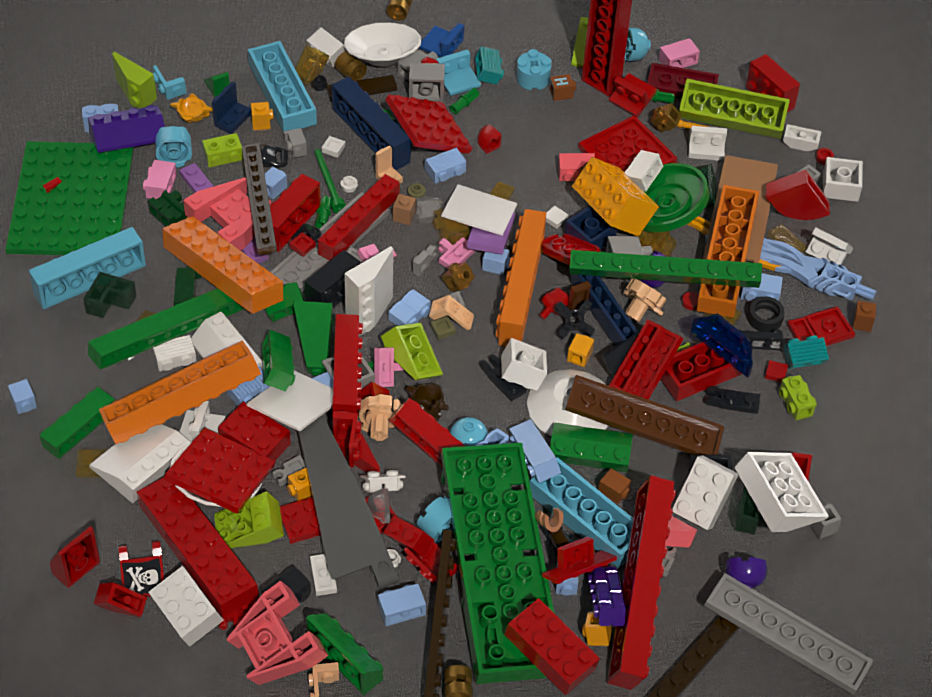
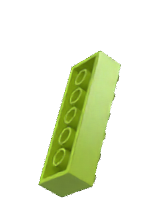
M687 79L679 112L682 115L681 119L781 139L790 99Z

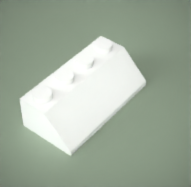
M222 312L205 319L191 338L195 350L203 359L243 340L252 353L257 366H260L263 370L261 359Z

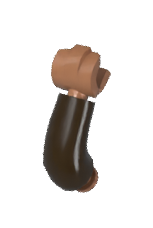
M553 508V517L550 520L549 516L538 510L535 513V519L539 525L548 530L557 552L559 547L572 543L561 526L564 518L562 510Z

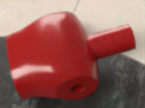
M558 287L545 294L541 302L546 308L539 314V317L545 320L551 312L559 315L554 311L555 306L560 301L567 306L570 296Z

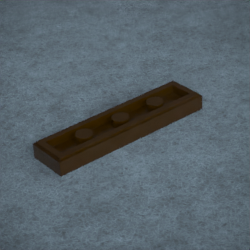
M394 75L356 81L359 87L369 95L397 91ZM326 85L329 100L332 102V85Z

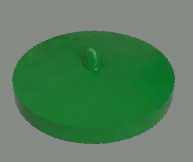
M683 163L663 164V168L645 192L659 208L643 231L666 232L675 230L690 223L701 214L708 203L710 191L707 180L700 170Z

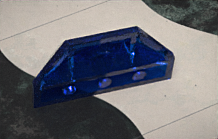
M718 313L695 318L692 323L691 333L748 378L753 366L752 342L747 336Z

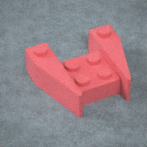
M245 177L197 191L183 200L187 217L194 216L202 222L211 216L223 227V229L218 231V235L240 251L255 237L250 198L246 195L248 191L247 179Z
M281 581L260 596L227 638V641L238 649L244 646L256 668L246 677L257 685L310 669L329 656L320 639L310 631L295 641L291 637L281 618L300 606L291 588Z

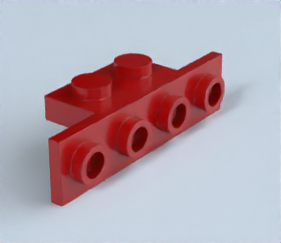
M585 537L559 547L558 567L542 573V577L554 584H560L567 579L576 578L585 572H591L595 568L607 566L609 563L616 561L617 556L603 550L594 553V539Z

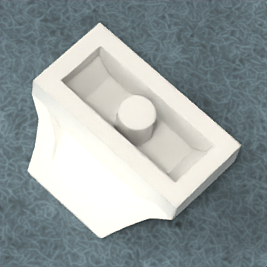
M787 124L783 142L790 148L811 151L818 149L821 131Z

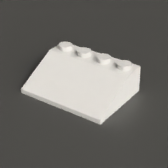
M391 246L345 273L346 314L359 315V323H363L362 334L375 327L393 298V248Z
M162 424L155 425L143 434L134 435L124 443L113 445L92 462L89 467L130 502L134 503L138 499L136 492L165 477L166 472L170 469L171 460L177 451L191 442L175 429Z
M748 452L735 466L739 478L747 488L749 495L755 502L758 511L763 516L771 532H788L829 517L791 453Z

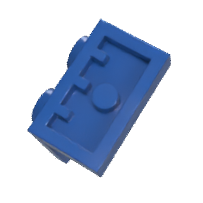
M458 23L450 32L434 26L421 41L419 49L429 53L433 51L438 57L453 54L464 40V25Z

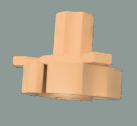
M631 279L626 287L627 291L625 290L623 293L630 299H633L625 311L626 315L638 323L647 309L662 316L663 312L661 309L667 301L666 298L637 279Z
M380 394L361 400V410H359V418L363 422L361 429L366 432L371 431V438L376 441H384V439L388 438L389 428L395 427L389 420L402 405L398 399H395L393 404L395 412H392L393 397L390 395Z

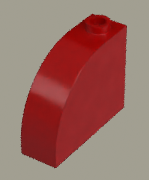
M806 169L766 184V200L771 202L778 212L789 218L814 220L830 215L829 200Z

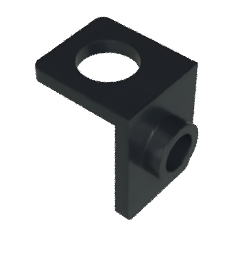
M304 223L291 239H295L302 232H307L306 235L308 237L311 236L318 243L322 232L317 227Z

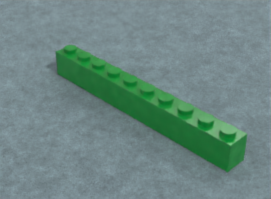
M571 250L570 274L759 288L762 276V263Z
M217 288L88 341L87 355L101 370L198 329L205 319L219 312H222L227 317L245 308Z

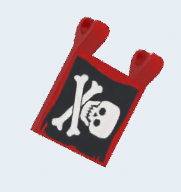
M160 541L152 542V557L128 560L127 546L118 547L123 587L143 596L151 597L149 591L164 580Z

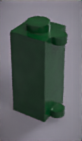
M177 268L174 306L196 297L197 279H201L202 276L193 268Z

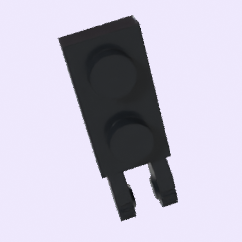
M495 355L489 356L490 363L495 367L493 370L485 360L479 362L482 371H484L489 380L510 401L517 399L527 392V388L522 385L508 382L502 378V364Z
M710 386L706 389L708 396L705 398V403L709 406L758 414L760 394L720 389L716 386Z

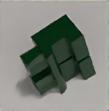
M164 190L161 197L157 199L152 197L147 200L149 213L165 227L187 218L184 202L180 203L182 196L177 190L171 193Z

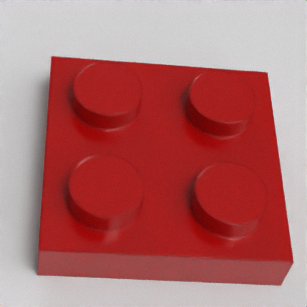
M313 497L280 506L282 524L290 544L321 535Z

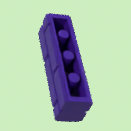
M616 567L595 568L592 574H588V587H590V597H592L591 603L594 618H598L600 626H610L611 624L613 626H623L625 624L626 608Z

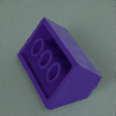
M149 105L138 109L131 108L120 112L113 111L108 114H95L88 117L89 135L98 153L155 143L159 129L165 127L162 113L157 105Z

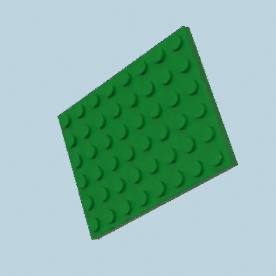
M27 141L5 248L6 254L66 255L121 232L134 147L98 153L93 143ZM56 177L62 181L57 187L50 190L49 193L43 187L44 184Z

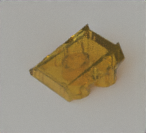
M642 230L640 235L636 236L639 238L641 247L651 245L652 255L657 250L670 257L674 249H676V239L671 237L669 231L647 232Z

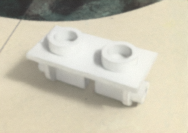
M387 470L386 474H380L378 471H369L367 475H360V477L366 479V483H363V490L370 493L381 492L382 484H384V491H399L400 488H403V481L400 478H405V475L399 474L398 470Z

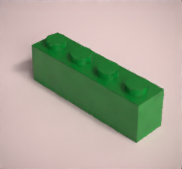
M269 329L261 344L264 384L286 392L289 385H293L296 377L294 375L295 365H293L294 355H292L291 337Z
M99 387L89 392L84 399L74 404L67 413L60 416L55 423L42 431L39 435L42 447L57 459H60L104 422L99 409L115 402V399Z

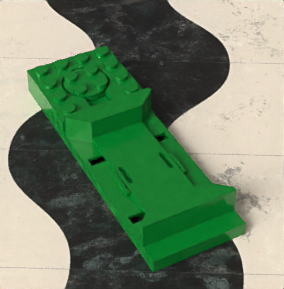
M509 443L442 448L443 471L441 483L446 486L463 587L461 607L464 608L476 684L547 678L505 636L508 623L538 598L554 613L548 579L542 577V573L547 571L538 524L535 519V508L523 444ZM523 484L524 490H511L512 485ZM535 549L536 556H523V550ZM474 554V560L465 561L464 555Z

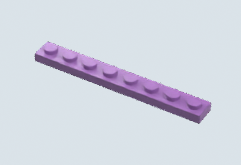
M195 163L179 170L180 176L194 193L213 187ZM255 237L241 250L258 264L269 259L268 254L258 255Z

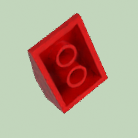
M91 526L60 550L49 562L52 574L68 589L100 563L93 528Z

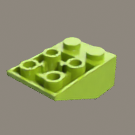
M267 491L249 499L238 514L227 509L214 514L216 531L229 548L266 544L284 536L279 501Z

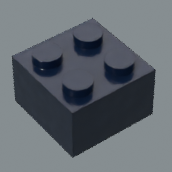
M589 206L566 221L565 234L596 245L601 250L607 246L608 236L617 235V228L610 226Z

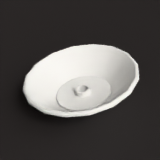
M397 23L364 25L351 31L344 40V48L349 54L380 67L398 63L421 46V36L415 29Z
M574 369L558 370L547 374L537 391L530 389L527 408L531 420L539 430L551 437L554 422L605 430L609 425L565 410L576 375L605 384L602 380L588 372Z

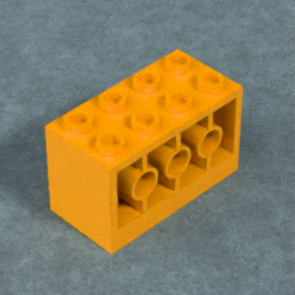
M594 157L590 158L572 185L610 226L636 236L640 235L659 208L619 167Z

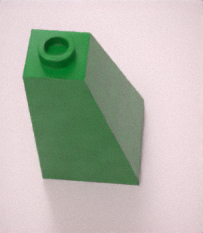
M294 301L295 317L307 372L313 376H319L327 372L322 361L328 359L330 354L334 322L332 303Z

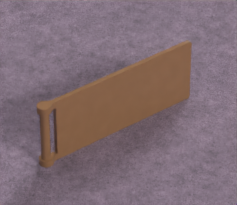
M725 156L703 259H707L723 185L760 191L746 261L759 263L771 204L765 197L766 184L775 181L778 164Z

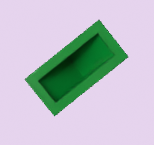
M228 72L203 79L214 98L230 84Z

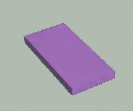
M513 213L503 236L473 227L467 241V248L503 254L515 220V213Z

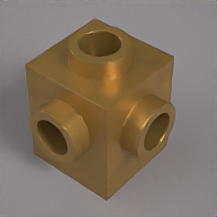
M670 103L657 107L653 112L651 122L662 133L677 127L682 115Z
M466 262L451 264L448 267L449 270L441 276L450 292L468 288L471 285L470 282L475 278L472 269Z

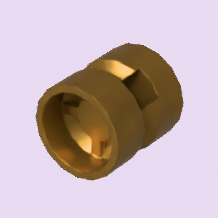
M390 0L386 10L388 16L397 21L404 20L408 15L413 0Z
M348 51L341 53L336 59L335 67L345 77L349 76L353 81H357L365 76L367 66L357 57L349 54Z
M454 665L444 670L445 697H473L471 668L463 665Z

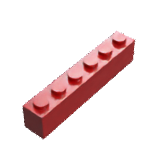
M384 174L318 239V254L331 261L340 252L346 251L396 201L398 194H400V182Z
M336 314L332 417L334 411L356 413L357 410H361V398H357V394H361V382H358V379H361L362 367H358V364H362V352H358V349H362V338L359 337V334L362 335L363 323H359V315Z

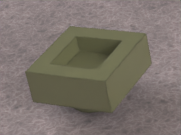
M448 316L430 323V327L438 340L456 334V329Z

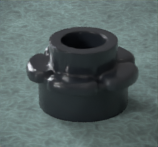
M316 75L312 78L311 87L315 88V90L321 91L328 85L323 75Z

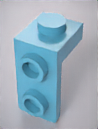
M153 66L155 83L158 84L160 93L164 94L167 100L186 94V85L183 77L166 82L157 66Z

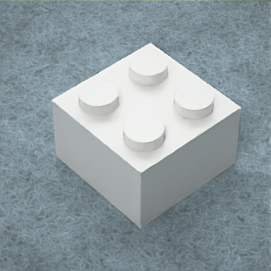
M827 157L823 170L824 195L831 199L858 202L862 190L863 161Z
M511 338L501 355L502 378L508 382H514L527 389L537 391L547 375L546 351Z

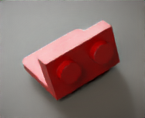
M334 411L333 436L336 441L349 442V464L351 468H354L355 461H359L360 450L358 448L362 441V422L358 421V413Z
M436 542L432 544L424 558L406 547L404 549L407 553L406 559L411 564L416 565L420 569L419 572L427 580L429 579L433 584L438 582L441 548ZM455 562L454 570H450V576H453L460 569Z

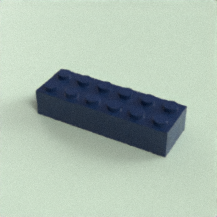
M349 76L332 84V110L375 154L380 149L391 146L392 167L395 170L409 164L411 140L407 133L400 128L399 124L394 122L389 114L384 112L379 104L374 102L369 97V94L366 91L364 92L359 87V84Z

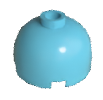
M639 28L628 29L624 60L639 61L650 50L651 42L643 30Z
M465 417L453 424L450 434L461 441L464 446H475L485 441L488 431L480 420L473 417Z

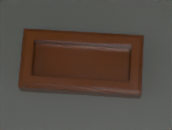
M588 281L571 287L568 309H579L588 300L591 289Z

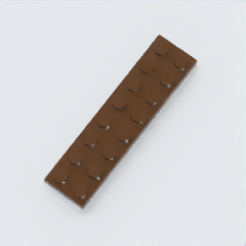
M576 375L565 407L566 411L692 455H718L725 427Z

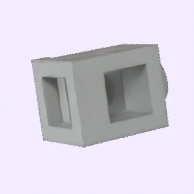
M302 129L284 131V144L287 146L288 152L291 151L293 158L307 155V143Z

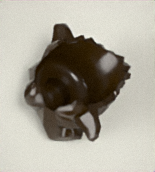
M421 384L417 387L408 386L406 388L411 395L410 398L416 401L425 412L432 415L436 421L442 417L441 410H449L448 404L444 402L442 386L439 384Z

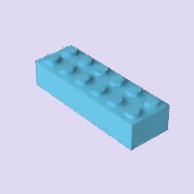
M281 41L248 49L249 66L271 109H273V113L283 133L284 131L316 125V108Z
M131 227L30 269L29 275L34 296L44 310L146 266L143 241L134 228Z
M557 457L556 460L561 473L540 483L536 477H533L530 480L532 497L552 514L553 508L562 510L563 523L582 539L585 537L594 539V549L598 552L603 550L617 556V560L611 563L617 568L621 567L627 561L633 518Z

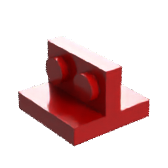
M628 73L624 79L617 76L614 80L616 90L609 98V102L638 118L656 94L657 89Z

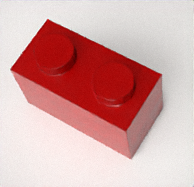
M396 516L392 517L383 532L397 544L405 548L408 547L423 558L435 541L423 530Z

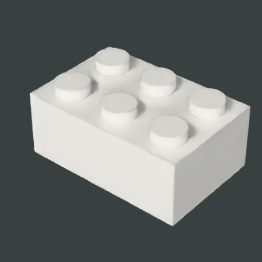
M698 456L676 500L673 512L706 530L712 529L739 474L705 456Z
M183 566L149 591V594L189 647L224 621Z

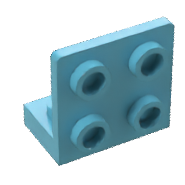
M468 49L436 59L438 64H445L444 87L450 96L481 86V82L477 80V76L470 67V52Z

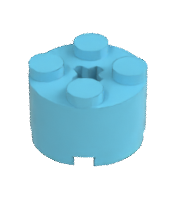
M535 49L522 54L517 61L516 77L518 84L527 90L545 88L550 81L552 60Z
M177 126L159 129L155 138L157 160L174 162L176 168L185 165V162L192 157L191 136L187 129Z
M446 496L444 498L438 497L425 509L427 512L425 517L420 516L417 521V526L432 537L438 545H442L443 530H452L454 533L449 501Z

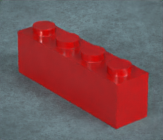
M411 398L407 399L389 420L442 468V448L464 447V444L450 434L447 428L442 427L432 415L425 412Z

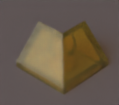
M306 45L295 67L299 78L306 83H310L323 71L329 55Z

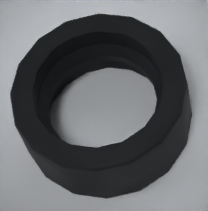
M762 296L751 302L747 315L748 322L758 331L773 332L781 327L785 310L777 299ZM767 309L774 312L777 318L765 320L757 316L755 311Z

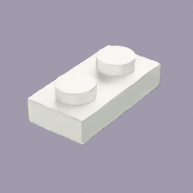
M325 554L310 556L316 596L337 593L336 581L331 579L328 573Z

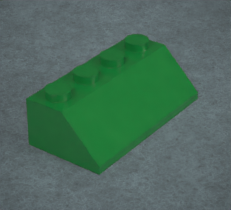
M554 422L550 449L556 458L558 457L566 464L606 470L612 468L615 471L627 473L633 434Z
M326 613L306 617L307 632L310 631L320 639L329 655L326 658L331 663L338 662L339 671L363 696L383 681L382 665L377 660L374 661L369 656L368 651L363 646H359L349 632H345L335 618H331Z

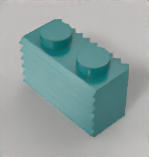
M481 46L475 55L477 80L497 85L504 75V70L501 69L502 58L499 55V50Z
M810 336L804 341H800L798 338L789 340L783 347L788 369L819 365L827 362L829 356L824 337Z

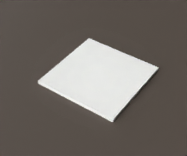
M458 184L441 217L503 236L517 203Z
M294 371V375H296L295 381L292 386L289 385L286 392L270 386L247 403L248 407L295 430L301 431L332 408L333 388Z

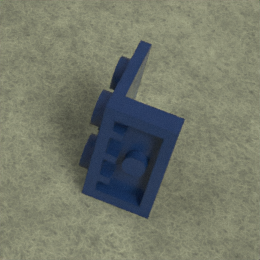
M233 81L212 101L214 126L229 134H233L252 114L251 108L237 101L236 83Z

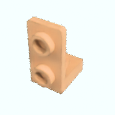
M387 146L384 149H380L376 153V178L379 180L386 174L402 183L403 177L392 167V147Z
M450 295L432 302L430 318L436 320L448 315L466 330L471 329L474 314Z
M338 662L316 664L312 667L313 673H308L309 687L314 686V692L310 693V697H319L318 682L332 683L339 680Z

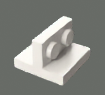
M692 126L689 129V158L724 161L727 128Z
M815 227L812 233L814 237L806 253L816 258H825L829 262H836L839 266V264L842 265L847 254H851L853 247Z
M205 401L202 405L196 407L195 411H186L179 433L191 443L204 428L219 434L218 427L226 420V417L210 414L209 401Z

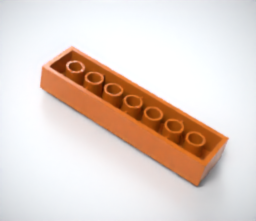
M723 185L707 260L746 262L760 191ZM701 284L697 311L734 318L741 286Z
M525 209L524 215L519 218L518 227L521 228L517 229L515 238L517 241L514 243L512 254L515 255L510 258L509 268L512 269L507 272L506 282L509 283L504 286L503 300L501 299L500 311L502 312L498 314L496 323L498 325L496 337L499 338V346L506 347L511 338L523 341L541 255V245L545 236L547 212Z
M194 216L162 228L163 247L190 268H193L198 274L250 313L254 314L283 301L282 280Z
M242 340L104 406L99 411L115 444L124 443L134 435L143 434L155 425H161L174 416L182 415L192 407H199L203 402L219 397L225 391L234 390L240 384L254 380L257 376L261 375V372L252 353Z

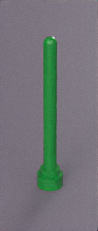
M316 149L314 154L332 197L331 207L333 212L337 214L346 206V203L337 193L321 150Z

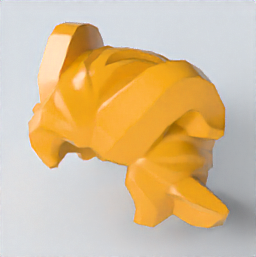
M193 93L189 94L186 99L182 98L178 102L170 103V106L177 108L176 111L179 113V116L188 123L198 122L203 118H207L210 112L213 111V108L207 106L203 100Z

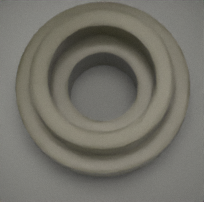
M414 183L408 187L409 196L416 198V200L422 199L426 193V189L422 184Z

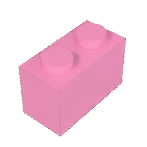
M689 38L660 47L659 61L663 65L685 68L698 64L700 51Z
M154 160L152 167L150 166L148 169V178L143 182L146 198L151 199L154 197L157 199L161 197L164 190L171 193L177 176L176 164L174 162Z

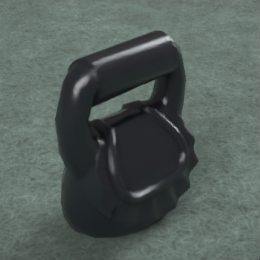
M269 145L260 146L264 167H285L288 165V151L286 149ZM277 152H281V163L276 161Z

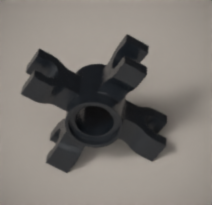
M586 300L579 309L570 310L561 301L555 306L554 311L565 318V325L557 334V337L562 341L571 330H580L588 337L594 334L595 329L584 322V315L592 306L589 300ZM570 317H577L579 323L571 322Z

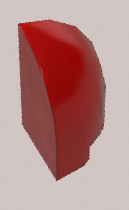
M486 125L480 130L477 136V143L488 154L501 147L502 134L493 126Z

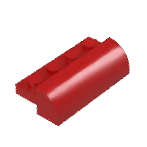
M647 319L609 386L649 400L684 339Z

